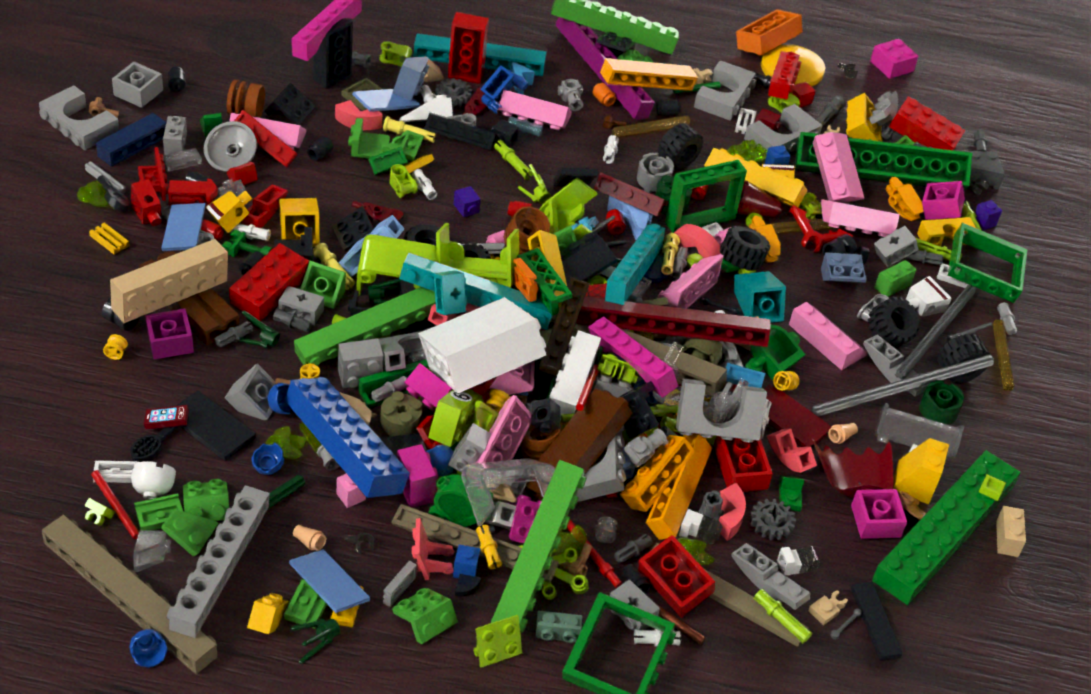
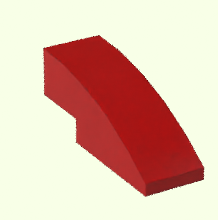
M273 184L253 199L252 206L247 209L249 214L242 220L241 224L247 226L252 224L257 228H262L280 207L279 199H285L288 190Z

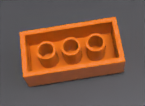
M778 9L736 31L738 49L756 53L757 55L766 54V52L775 49L777 46L786 43V41L795 38L803 32L802 15Z

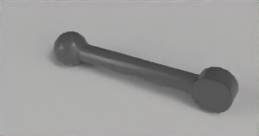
M856 608L853 612L854 614L837 630H832L831 638L838 639L840 633L856 617L862 615L861 609Z

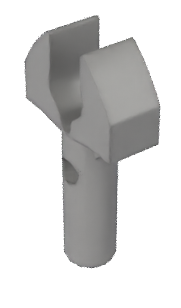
M719 341L722 344L724 361L730 360L734 362L733 360L737 359L735 349L733 347L728 348L723 341Z

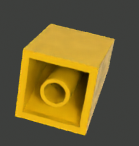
M279 199L281 238L301 239V235H304V227H312V247L320 244L317 199Z
M929 438L899 459L893 476V489H897L898 494L900 491H903L920 502L929 504L942 475L949 444Z

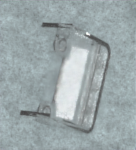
M674 341L663 362L673 369L677 379L679 371L674 362L683 346ZM741 378L731 396L724 392H717L709 402L704 400V417L714 423L728 422L741 399L743 386H748L749 382ZM677 387L663 398L655 391H653V396L658 402L666 406L679 405L681 387Z
M885 403L881 406L874 436L878 437L877 441L883 443L893 441L912 447L913 444L919 446L929 438L949 444L945 460L947 461L948 458L956 457L965 426L953 427L889 408V404Z
M534 459L482 462L466 465L461 473V477L478 526L485 522L495 508L489 490L498 488L500 484L537 481L541 494L544 497L556 468L551 464Z

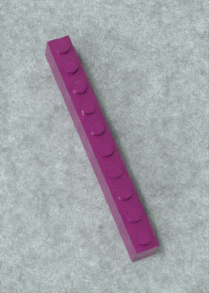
M558 17L555 26L599 76V79L615 93V97L621 102L623 107L634 119H648L655 102L642 87L607 84L600 71L605 59L617 58L607 46L596 42L599 37L588 26Z

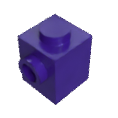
M471 186L455 190L454 206L463 218L480 212L481 199Z
M992 200L980 203L976 208V220L980 228L986 230L997 226L1002 209Z

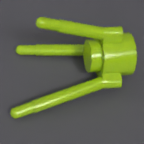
M529 164L539 186L534 189V195L521 186H518V189L530 197L534 203L538 201L540 204H543L551 198V194L548 192L540 174H537L533 165Z

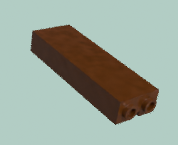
M167 251L159 255L156 261L150 259L140 264L139 268L152 264L164 258L170 257L172 255H175L176 253L174 251ZM212 288L168 305L171 310L186 309L190 329L206 345L215 342V338L227 332L230 327L240 325L239 314Z
M595 388L589 395L584 409L574 414L530 470V476L524 488L527 493L540 501L541 499L543 500L559 460L583 468L584 474H586L632 415L628 401L623 397L617 398L607 390L601 391Z

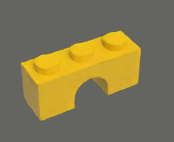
M970 217L923 220L917 234L921 240L941 246L944 237L954 238V234L961 223L976 227Z

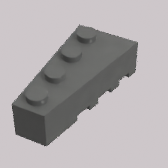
M961 151L972 153L970 181L977 182L979 186L985 187V184L992 185L993 189L999 190L1005 173L997 152Z

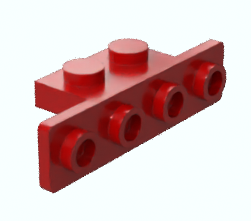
M154 147L155 166H138L139 181L149 179L155 192H160L162 201H166L169 185L167 183V174L165 173V164L163 163V153L159 154L158 147Z

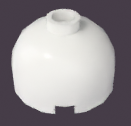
M156 462L135 463L131 474L133 488L142 494L145 499L150 500L163 496L172 489L176 470L163 464V468L156 467Z

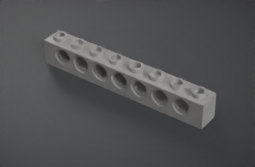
M245 485L241 493L238 492L236 494L233 507L228 508L223 524L220 523L216 529V536L213 540H209L204 556L201 555L199 557L195 572L189 574L185 589L179 591L175 606H171L168 610L169 630L196 638L269 508L268 492Z

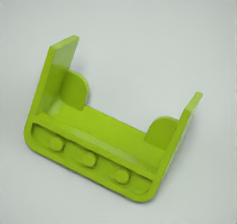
M576 178L543 203L540 211L549 219V233L554 234L568 226L574 225L575 221L581 219L584 215V204L594 198L597 192L579 178ZM583 224L573 230L577 241L583 238L585 234L592 232Z
M445 223L436 232L437 262L511 288L514 282L513 267L516 266L513 259H516L517 255H519V229H514L508 236L507 247L503 248L500 252V260L465 257L463 246L458 242L450 241L449 223Z
M367 235L362 244L357 272V291H359V296L361 295L364 283H373L376 280L377 274L400 277L408 253L437 262L436 246L379 235ZM414 284L415 289L421 287V286H418V285H415V284Z

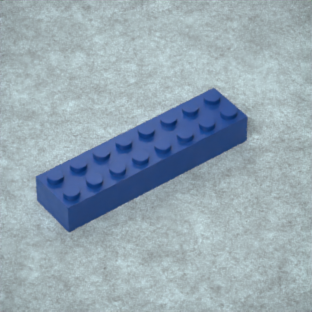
M324 377L291 380L285 398L286 403L367 498L403 494L410 472L329 380Z

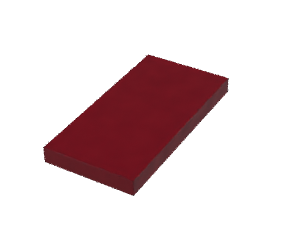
M772 383L764 388L767 392L766 399L772 402L768 415V424L778 431L791 428L796 444L800 447H811L812 449L814 447L812 439L817 444L828 435L829 429L832 427L783 391L778 390Z

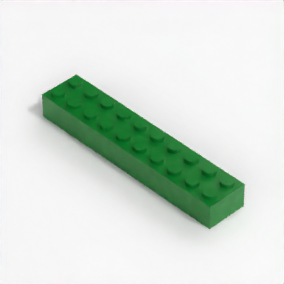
M800 132L795 171L821 174L813 146L815 136L821 134ZM848 138L860 179L889 182L892 177H896L903 184L924 187L927 186V183L962 181L964 192L969 187L972 153Z
M986 450L877 566L872 581L908 606L1014 488L1021 472ZM987 474L1006 483L998 501L979 493Z

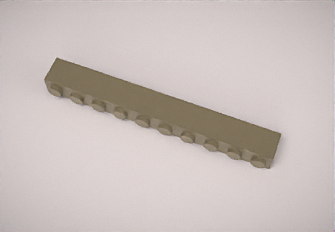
M558 314L552 316L548 329L554 327ZM575 324L576 329L590 334L588 329L590 325ZM621 329L669 365L674 371L677 383L682 385V379L703 381L706 385L705 394L714 398L726 385V368ZM602 351V353L605 354V355H607V354L613 355V354H614L613 352H603V351Z
M62 515L42 529L45 545L144 630L154 629L158 631L165 639L167 650L195 674H198L217 658L216 641L211 636H206L201 632V629L196 638L169 630L167 613L171 605L164 596H159L155 593L150 584L142 582L133 570L129 571L118 557L114 558L110 555L104 545L97 544L88 532L84 533L74 520H69L66 516Z

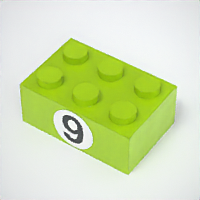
M469 388L458 394L452 390L441 398L436 407L428 438L449 447L459 442L474 423L476 401L484 402L482 395Z

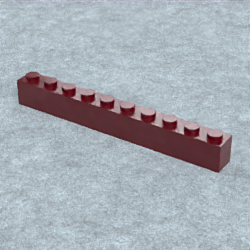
M588 296L584 298L576 323L592 325L604 316L620 329L768 347L770 336V319L628 301L621 305L607 302L604 298Z

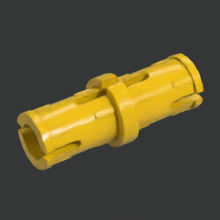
M482 525L485 532L483 534L479 526L476 529V533L481 542V552L486 556L489 569H496L493 563L495 560L499 568L502 565V561L497 552L498 545L492 538L488 525Z

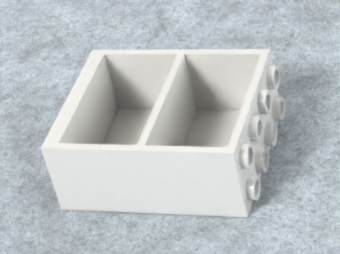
M505 297L418 333L430 370L457 394L546 356L544 349L546 343L540 335L539 330L541 326L538 319L532 317L528 312H525L521 307H518L514 302L509 301Z

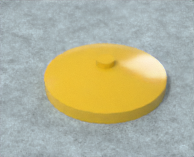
M779 45L762 56L761 68L766 76H773L781 51L794 52L800 55L799 61H802L796 84L807 82L812 87L818 84L824 76L825 65L822 59L813 51L801 46Z

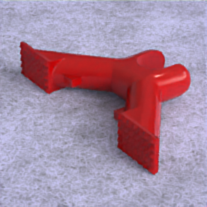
M794 205L789 210L804 234L801 241L802 247H805L808 241H812L815 244L813 253L820 252L823 244L835 240L843 234L853 237V235L840 228L836 232L829 230L828 233L821 234L813 230L810 225L811 220L806 217V211Z

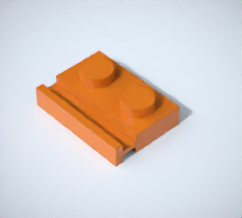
M521 258L513 259V262L516 264L513 267V283L529 302L537 301L539 289L537 282L534 281V279H537V276Z

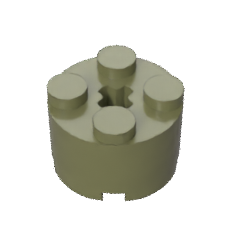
M690 337L680 350L716 365L722 359V344L715 340Z
M396 391L392 396L383 401L380 424L383 433L387 437L419 433L417 427L422 420V402L420 400Z

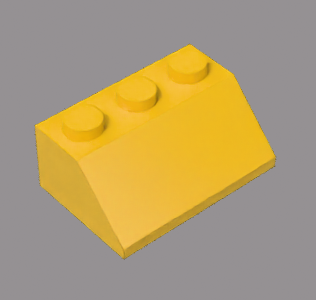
M865 93L848 101L847 135L850 138L871 139L872 141L882 142V125L879 126L877 122L871 124L869 118L873 115L872 112L876 108Z

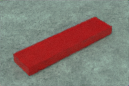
M242 110L234 120L248 126L254 133L257 144L285 167H288L298 155V153L246 111Z

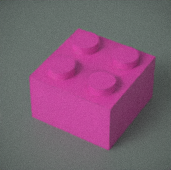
M896 39L875 45L870 61L891 79L914 72L919 56L902 40Z
M962 181L927 183L922 201L925 220L961 217L965 201Z
M421 363L405 381L408 393L416 399L422 398V403L432 412L436 409L438 401L453 390Z
M422 444L398 450L397 459L410 472L403 491L409 507L414 508L434 503V496L437 492L436 480H438V472L431 465L429 453L425 452Z
M897 489L857 490L851 507L860 538H901L907 520Z

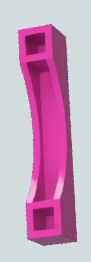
M334 0L291 38L292 56L305 61L313 57L317 53L325 35L335 23L344 18L354 19L362 11L361 0Z
M604 316L588 327L591 335L601 338L599 347L603 346V352H613L622 357L640 374L646 383L652 381L655 386L653 391L662 398L679 387L674 371L669 365Z

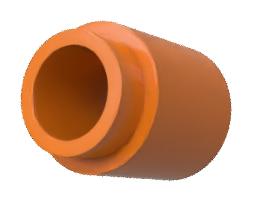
M598 83L594 86L593 95L602 105L609 107L615 103V93L605 83Z

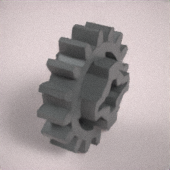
M452 78L451 81L446 79V82L441 80L440 84H437L435 95H446V98H451L453 107L456 104L462 106V103L467 104V101L471 99L472 89L470 85H467V82L462 83L461 79L457 81L455 78Z
M765 499L764 504L758 501L757 506H753L749 519L752 520L751 527H756V533L762 532L763 538L768 535L770 540L773 537L781 540L782 535L787 538L789 533L793 532L796 523L794 518L795 512H789L791 507H784L783 501L777 503L776 499H773L772 502Z

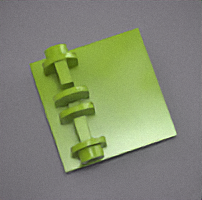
M808 192L798 208L806 211L807 219L813 223L816 220V214H822L821 202L816 199L817 197Z
M611 354L602 355L597 369L601 371V374L607 376L612 374V378L618 375V380H620L622 375L621 381L629 384L636 383L638 372L627 361H621Z
M518 615L476 628L477 647L473 648L476 657L479 656L480 667L522 654Z

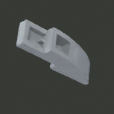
M888 91L877 99L878 102L874 105L876 110L872 112L873 115L869 118L871 124L877 122L881 126L894 119L898 110V95L896 91L892 93Z
M878 334L865 340L863 345L882 374L891 383L900 381L901 379L896 377L895 374L903 363L904 355ZM912 369L911 372L906 376V378L917 376L919 374H917ZM928 384L907 391L916 397L925 392Z
M744 544L732 553V558L752 583L760 590L764 589L776 601L784 602L796 610L810 599V592L779 572L777 563L749 544Z

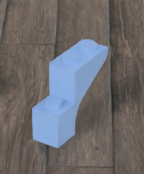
M609 196L607 210H619L637 240L647 224H651L653 214Z
M392 215L380 222L369 235L397 239L404 231V227ZM364 238L357 241L339 262L351 277L358 272Z

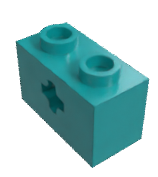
M453 270L434 273L437 313L449 315L466 312L467 297L464 288L466 286V278L463 272Z

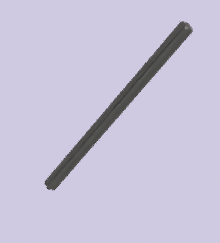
M967 285L897 369L896 377H899L901 380L906 378L975 294V286Z
M990 354L817 404L812 406V413L816 416L825 415L924 386L933 381L944 380L993 365L994 359Z

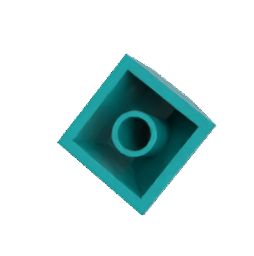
M769 271L734 275V294L744 316H758L759 318L770 319V323L784 321L786 286Z

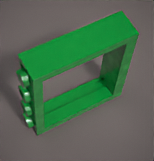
M739 160L675 174L665 220L672 233L684 224L704 227L715 222L721 223L736 218L747 170ZM730 180L725 206L682 216L688 189Z
M961 223L954 234L947 276L969 285L971 284V286L1014 303L1023 291L1027 249ZM962 243L1012 263L1011 284L959 263Z
M599 592L562 671V679L596 694H631L577 671L604 609L607 608L663 632L637 691V694H650L647 692L650 684L654 686L659 676V673L656 672L659 664L663 666L668 653L665 652L667 645L672 646L677 634L673 632L675 623Z

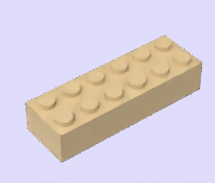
M216 239L110 279L111 309L123 323H126L227 282L228 252Z

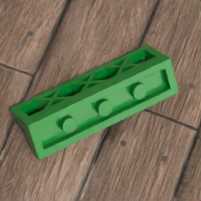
M538 248L517 255V258H521L537 276V279H534L539 289L537 296L552 316L558 314V303L573 298L571 291ZM531 257H538L537 261L529 260ZM538 268L547 269L546 273L537 270ZM547 279L555 280V283H554V284L546 283V280H547ZM556 290L564 292V294L557 297L554 293Z
M427 359L408 364L403 369L383 371L359 378V393L366 406L372 408L382 405L385 399L379 402L375 400L370 401L368 395H372V391L384 386L386 382H392L402 376L408 378L419 363L430 370ZM406 389L400 391L403 394L410 395Z

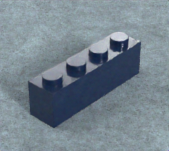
M152 113L96 142L97 156L112 167L163 140L167 122Z

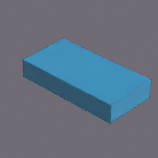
M727 363L726 382L740 386L762 388L766 373Z

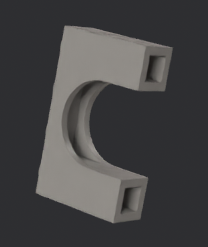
M719 61L714 68L711 82H720L722 86L730 88L734 92L724 93L702 86L696 94L694 108L731 120L734 115L738 114L740 106H743L745 97L748 98L751 89H754L756 73Z
M74 85L39 102L41 118L48 121L54 128L62 132L65 137L71 139L75 145L80 146L84 150L95 146L96 142L119 131L118 118L109 111H105L87 120L68 118L70 115L86 108L85 93Z
M793 104L783 109L780 123L793 132V134L776 133L759 120L747 126L744 139L765 156L767 155L768 147L783 145L788 153L797 149L800 132L821 134L822 124Z
M420 332L379 339L384 355L383 368L386 372L406 368V356L424 353L418 334Z
M682 379L676 419V428L678 431H681V434L691 436L693 433H698L706 438H712L713 435L721 436L725 440L741 438V441L749 443L753 442V440H760L767 392L763 388L743 386L740 408L735 417L725 423H714L707 420L703 414L705 383L698 380Z
M624 425L607 446V452L601 462L590 468L585 474L587 479L583 489H579L576 494L578 497L577 502L624 490V481H626V474L623 470V464L626 462L623 454L625 442L622 436Z

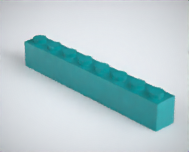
M417 33L413 57L426 56L431 61L449 63L451 38ZM487 43L485 68L497 70L501 65L505 69L511 70L512 62H515L534 71V75L543 76L546 51Z
M648 224L608 278L605 301L621 305L625 304L662 250L665 234L664 227H660L658 224Z
M408 253L401 270L400 280L435 291L434 273L453 270L463 272L466 278V286L464 288L467 303L483 307L505 297L509 301L514 302L518 307H521L525 312H528L532 317L537 318L542 329H548L552 315L539 297H537V301L529 302L516 289Z

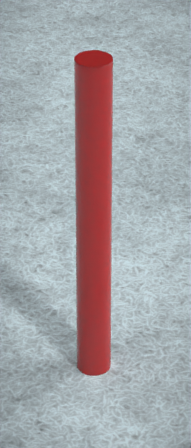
M596 364L592 366L576 404V410L578 411L584 409L599 372L597 370L598 365Z
M99 470L93 471L91 476L133 539L139 538L141 536L140 532Z

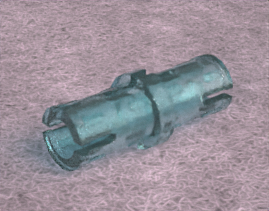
M512 116L508 120L509 123L518 126L522 133L527 132L537 136L542 134L543 126L530 123L529 120H520Z

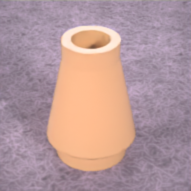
M855 423L833 425L829 429L828 435L833 443L842 444L858 432V427Z
M297 525L293 531V536L298 538L311 551L321 550L326 543V536L320 530Z

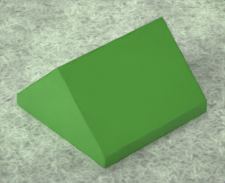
M309 261L301 290L323 296L324 306L334 309L346 290V272Z

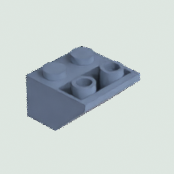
M406 58L392 93L410 101L414 95L417 96L430 66L427 65L429 58Z
M825 252L821 266L823 281L866 283L861 255Z

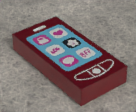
M188 406L146 409L145 429L187 425Z

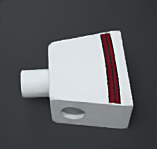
M930 276L913 285L909 289L906 298L910 302L909 304L915 307L914 310L923 317L946 312L952 299Z

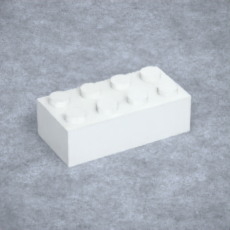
M579 330L576 337H571L568 352L564 356L562 368L558 372L555 387H553L550 398L560 406V420L561 414H572L577 411L576 404L595 362L601 341L600 337Z

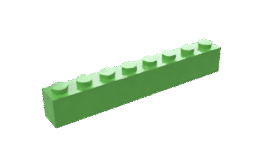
M554 0L552 6V15L606 33L613 32L621 38H631L633 42L671 55L679 39V31L673 27H665L658 22H650L643 17H635L628 12H621L614 7L603 6L596 1Z
M424 287L417 288L294 340L295 353L303 365L310 363L319 365L321 362L338 356L340 343L377 339L387 336L398 329L406 328L412 323L422 321L429 317L431 307L436 304L435 291Z
M559 460L491 623L518 615L520 632L525 630L528 621L525 619L528 610L532 611L535 606L536 599L534 596L536 591H540L544 584L545 578L542 577L545 569L549 570L552 565L553 557L551 555L553 550H557L561 543L562 537H559L561 530H566L570 521V517H568L570 509H575L578 501L576 494L585 485L587 477L584 476L583 468Z

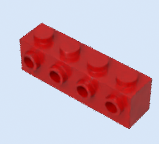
M780 52L770 82L768 96L788 99L789 94L793 93L802 61H799V54Z

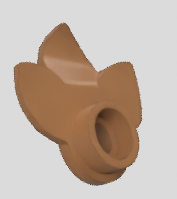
M899 492L898 495L903 510H907L914 517L922 519L926 512L918 506L919 500L906 492Z

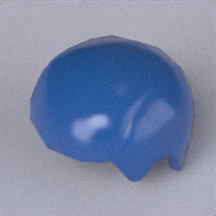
M277 383L268 393V405L276 413L290 414L292 408L285 401L289 384Z
M275 442L272 445L263 443L254 451L251 457L253 468L263 475H272L278 472L284 464L283 449Z
M436 445L434 448L426 451L430 455L432 467H435L438 472V477L447 476L453 472L454 468L448 465L454 452L451 447Z
M145 629L139 631L131 638L130 653L137 665L149 668L158 665L164 660L167 653V645L165 639L158 631Z

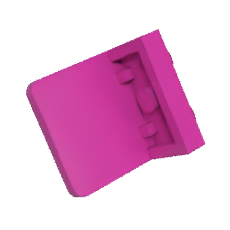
M519 495L516 498V502L509 503L516 506L509 538L512 541L524 544L542 501L534 502L531 501L530 497Z

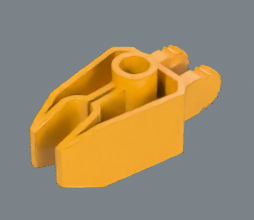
M892 177L889 181L890 184L885 188L890 196L888 199L889 205L901 217L909 221L919 219V214L924 211L922 201L911 184L903 185L898 178Z
M755 215L749 228L759 232L770 243V250L764 261L767 263L778 261L777 256H780V242L772 224L766 225L760 216Z

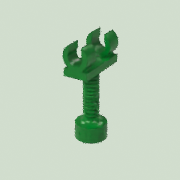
M238 230L231 232V242L225 241L221 245L231 257H235L240 249L251 253L258 251L264 256L273 249L270 246L260 248L247 244L246 233H241Z

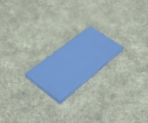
M394 89L354 91L352 94L370 112L420 107V104L414 98L410 101L393 94Z
M205 203L171 205L161 247L162 251L187 250L197 246L206 207Z
M324 549L289 561V564L335 613L370 601V597Z

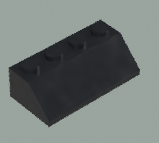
M341 19L335 23L327 32L317 53L313 56V79L325 89L352 77V20Z
M594 232L585 234L583 238L569 244L567 248L560 251L567 287L571 277L586 282L618 262L602 237Z

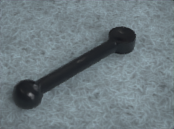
M704 297L701 301L703 305L710 304L730 311L734 315L739 313L738 308H730L712 302L707 297Z

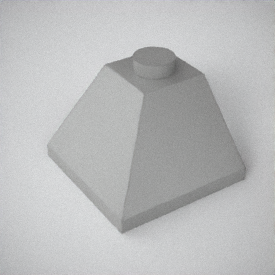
M255 364L232 385L225 399L238 412L267 420L273 411L268 405L267 396L270 389L275 385V381L259 364Z

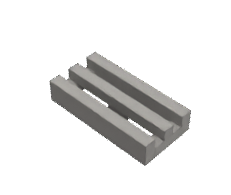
M409 560L384 589L383 604L391 607L416 578L417 565Z

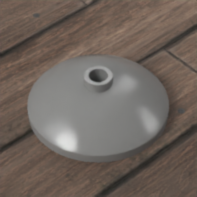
M235 121L225 122L216 126L208 134L204 143V154L207 161L213 168L221 172H227L232 167L251 162L257 150V140L252 130L245 124Z

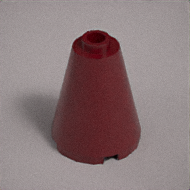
M744 181L737 214L749 215L757 213L765 217L780 215L783 205H781L779 199L751 182Z

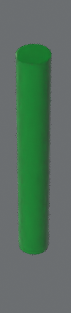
M721 83L695 84L692 91H698L702 86L710 89L720 88ZM673 89L674 93L689 92L687 90Z

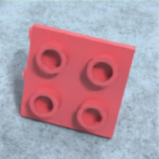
M417 518L416 528L412 530L415 545L412 546V555L414 559H417L418 571L422 572L425 580H429L430 572L453 573L454 567L452 563L428 559V555H454L453 546L429 542L421 518Z

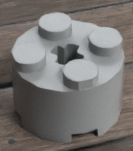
M648 153L643 156L639 162L636 179L638 184L644 188V191L652 193L656 191L657 184L663 176L668 175L672 177L674 164L669 157L666 156L665 159L658 156L659 153Z

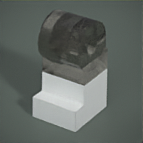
M688 509L682 522L679 536L687 539L688 535L702 539L707 544H715L719 541L722 525L716 519Z
M813 546L790 550V547H783L777 559L781 572L785 576L814 571L822 565L817 550Z

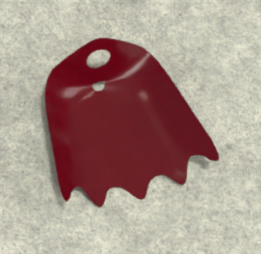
M812 439L830 484L841 494L854 498L857 490L893 489V457L890 442L887 443L885 449L880 454L867 447L862 455H857L848 447L841 454L834 453L827 445L821 451L815 440Z

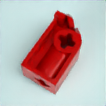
M207 179V181L169 180V206L205 203V206H207L218 195V188L212 179Z

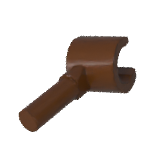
M608 115L605 117L603 127L609 129L612 125L626 126L627 122L613 120V117Z

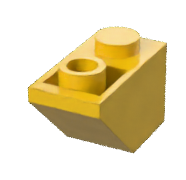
M274 593L254 601L247 628L266 634L274 632L289 601L283 600V596Z

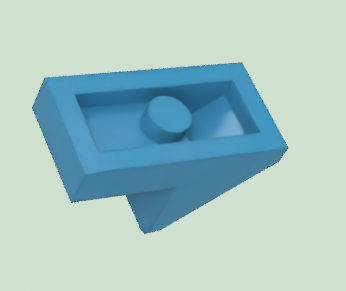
M512 62V72L525 77L529 85H533L534 71ZM514 86L516 93L524 94V91Z

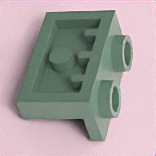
M538 611L535 638L559 640L567 643L577 641L582 630V615Z

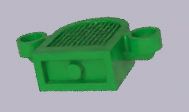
M770 325L768 347L750 345L754 358L746 363V368L759 372L763 369L773 380L776 373L786 371L806 355L798 346L800 343L799 336L794 332L788 333L780 326Z
M462 475L442 476L437 481L438 490L434 497L435 505L430 507L428 514L442 519L446 517L450 522L464 527L490 519L495 505L493 501L494 496L491 491L481 489L473 480Z

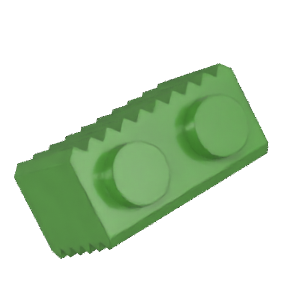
M904 260L880 272L874 287L887 297L893 295V293L896 294V292L911 286L916 268L907 260Z

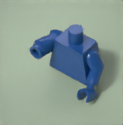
M500 65L480 89L484 93L481 100L491 111L497 114L498 108H502L499 102L503 90L509 91L514 85L524 91L529 83L525 77L516 75L512 70H507Z

